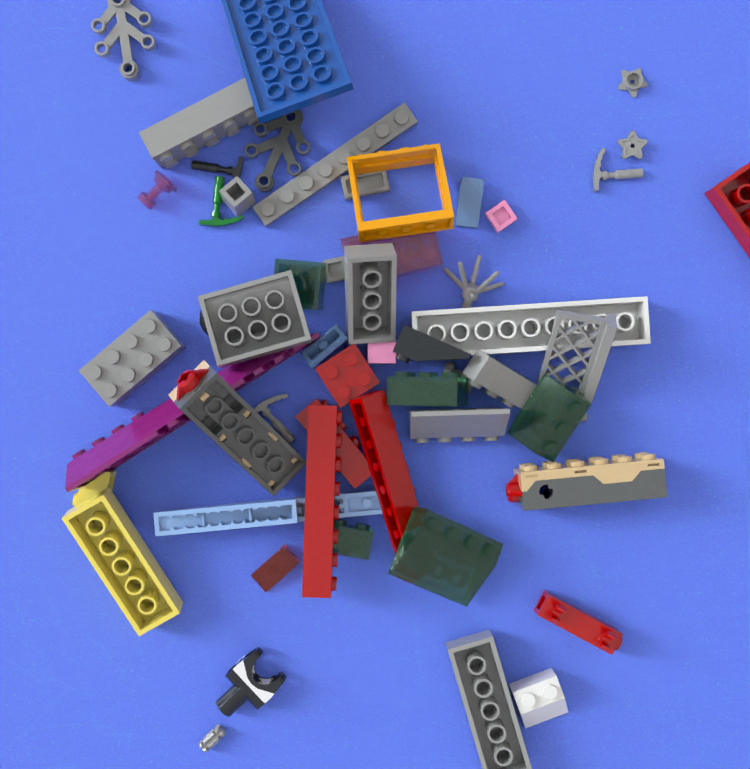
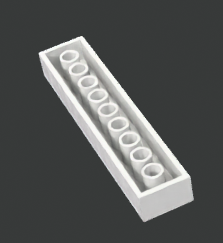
M648 296L412 311L410 313L411 328L468 352L471 356L475 354L477 349L487 355L546 351L558 310L605 317L606 313L615 314L617 331L611 347L651 344ZM561 319L560 324L564 330L575 325L572 320ZM590 323L584 326V329L589 334L597 330L599 325ZM579 329L569 334L573 341L584 336ZM564 337L555 341L559 349L569 344ZM587 341L579 345L578 348L585 349L592 348V346Z

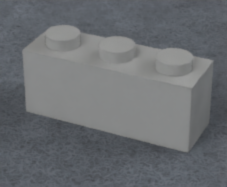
M479 349L476 350L462 372L470 378L468 383L479 390L482 386L485 387L484 392L495 399L498 396L502 397L500 401L510 408H513L515 405L523 410L538 387L527 378Z

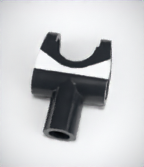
M260 647L253 649L243 656L225 674L233 686L216 701L218 709L225 716L230 717L247 700L258 710L276 693L287 676L283 672L271 678H263L256 673L255 661L263 653Z

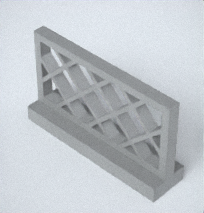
M558 310L536 389L550 391L555 385L561 384L562 388L557 393L582 397V402L592 404L617 331L616 315L606 313L605 317ZM561 319L572 320L575 325L564 330L560 324ZM590 323L599 325L597 330L589 334L584 329V326ZM579 329L584 336L573 341L569 334ZM564 337L569 344L559 349L555 341ZM588 341L592 348L582 353L578 346ZM574 349L578 355L567 360L563 353ZM559 356L563 363L553 367L549 360ZM582 360L586 366L576 371L572 365ZM568 368L572 374L561 378L557 372ZM552 374L558 380L552 384L543 382L544 378ZM577 379L580 385L579 388L569 387L566 383Z

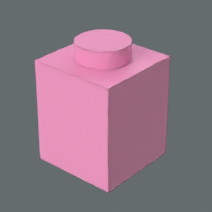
M396 341L368 343V364H396V354L393 353Z

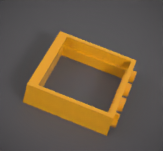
M440 143L425 144L411 148L403 147L391 151L382 150L376 153L347 157L360 243L454 229V212ZM434 163L443 210L364 222L356 175Z

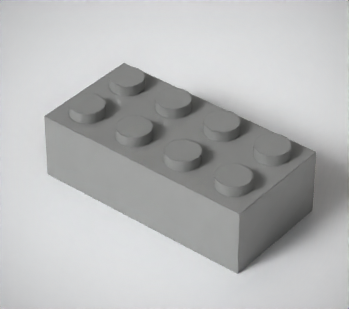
M393 244L344 246L345 318L348 343L364 344L396 341L397 255Z
M150 310L82 367L79 372L109 407L119 405L184 350L186 346L156 311Z

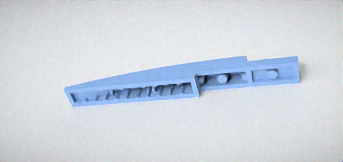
M376 490L351 493L341 492L340 496H335V505H339V518L383 514ZM305 496L154 512L155 536L305 521Z

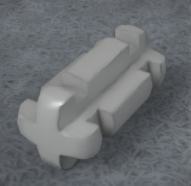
M219 724L216 725L215 729H212L200 741L199 747L204 752H208L210 748H213L225 736V729Z

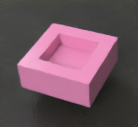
M505 200L484 214L497 233L518 219Z

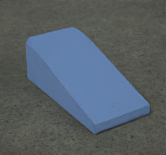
M461 177L455 226L478 228L484 179Z

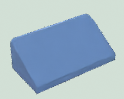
M335 324L301 354L308 365L313 368L348 339L347 335L338 324Z

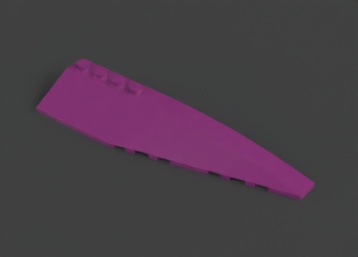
M318 332L311 334V343L234 364L217 373L235 391H238L314 343L321 336ZM171 398L146 414L140 412L131 418L132 423L126 427L124 424L116 427L111 431L113 435L107 439L103 436L92 443L93 448L88 451L82 449L72 456L74 460L67 463L66 491L70 492L82 488L103 473L114 470L185 425L191 419L176 406Z

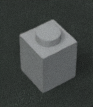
M238 176L219 190L223 202L237 217L255 204L252 191Z

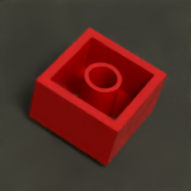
M352 344L315 368L340 408L348 404L350 399L362 395L380 383L355 344Z

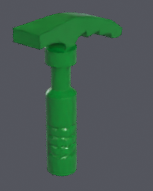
M215 176L214 210L211 212L213 219L199 220V224L202 226H226L244 219L242 215L231 219H219L221 216L219 209L222 204L219 190L224 187V177Z

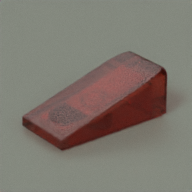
M284 544L251 574V577L267 592L300 563V560Z

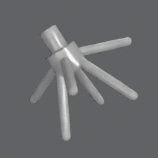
M481 255L477 256L470 283H467L462 262H458L462 282L448 268H444V272L463 290L462 297L464 301L462 308H471L473 301L477 300L480 293L504 286V282L487 286L499 275V271H495L480 286L475 284L482 258Z

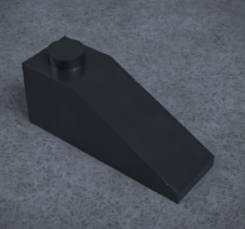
M404 325L393 349V353L396 354L395 358L407 364L410 360L413 362L469 359L471 356L468 352L407 325Z

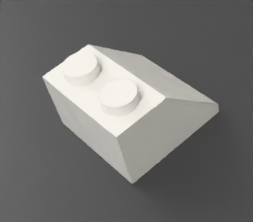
M552 668L509 684L525 728L568 713L563 691Z

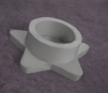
M641 68L630 72L626 70L621 71L623 81L618 86V89L627 90L631 97H636L640 88L648 86V83L643 80Z
M631 131L626 139L618 140L617 143L621 146L623 152L622 159L628 157L642 159V148L647 144V140L639 139L635 131Z

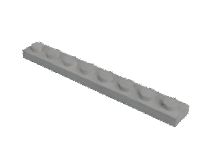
M403 103L254 205L253 209L264 225L268 227L347 173V157L376 153L417 125L418 121L408 106Z

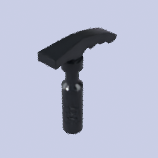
M239 156L237 166L234 169L233 166L222 167L219 164L196 160L192 161L191 167L193 170L227 173V175H233V179L236 176L240 178L244 157Z

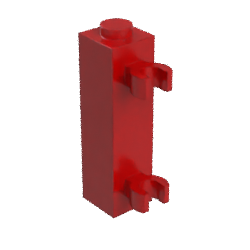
M544 590L534 609L538 616L611 655L620 648L623 634L617 628Z

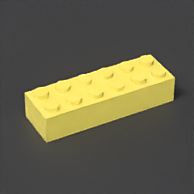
M110 487L66 512L61 519L138 636L180 614L183 606L182 599Z

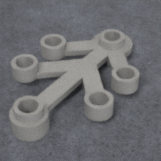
M107 0L109 7L100 18H96L91 22V28L97 35H103L107 31V25L115 15L117 23L104 41H99L95 44V52L101 58L108 57L110 49L120 37L123 57L120 73L127 81H135L140 76V68L133 61L129 35L141 43L142 47L147 51L155 49L156 41L151 35L143 34L128 23L126 13L137 19L143 28H149L152 25V17L148 12H141L131 4V0H122L120 3H115V0ZM143 17L149 18L146 23L141 22ZM102 24L103 26L100 30H96V25ZM152 40V43L149 46H145V41ZM105 46V52L100 53L99 49ZM127 66H132L130 72H125Z

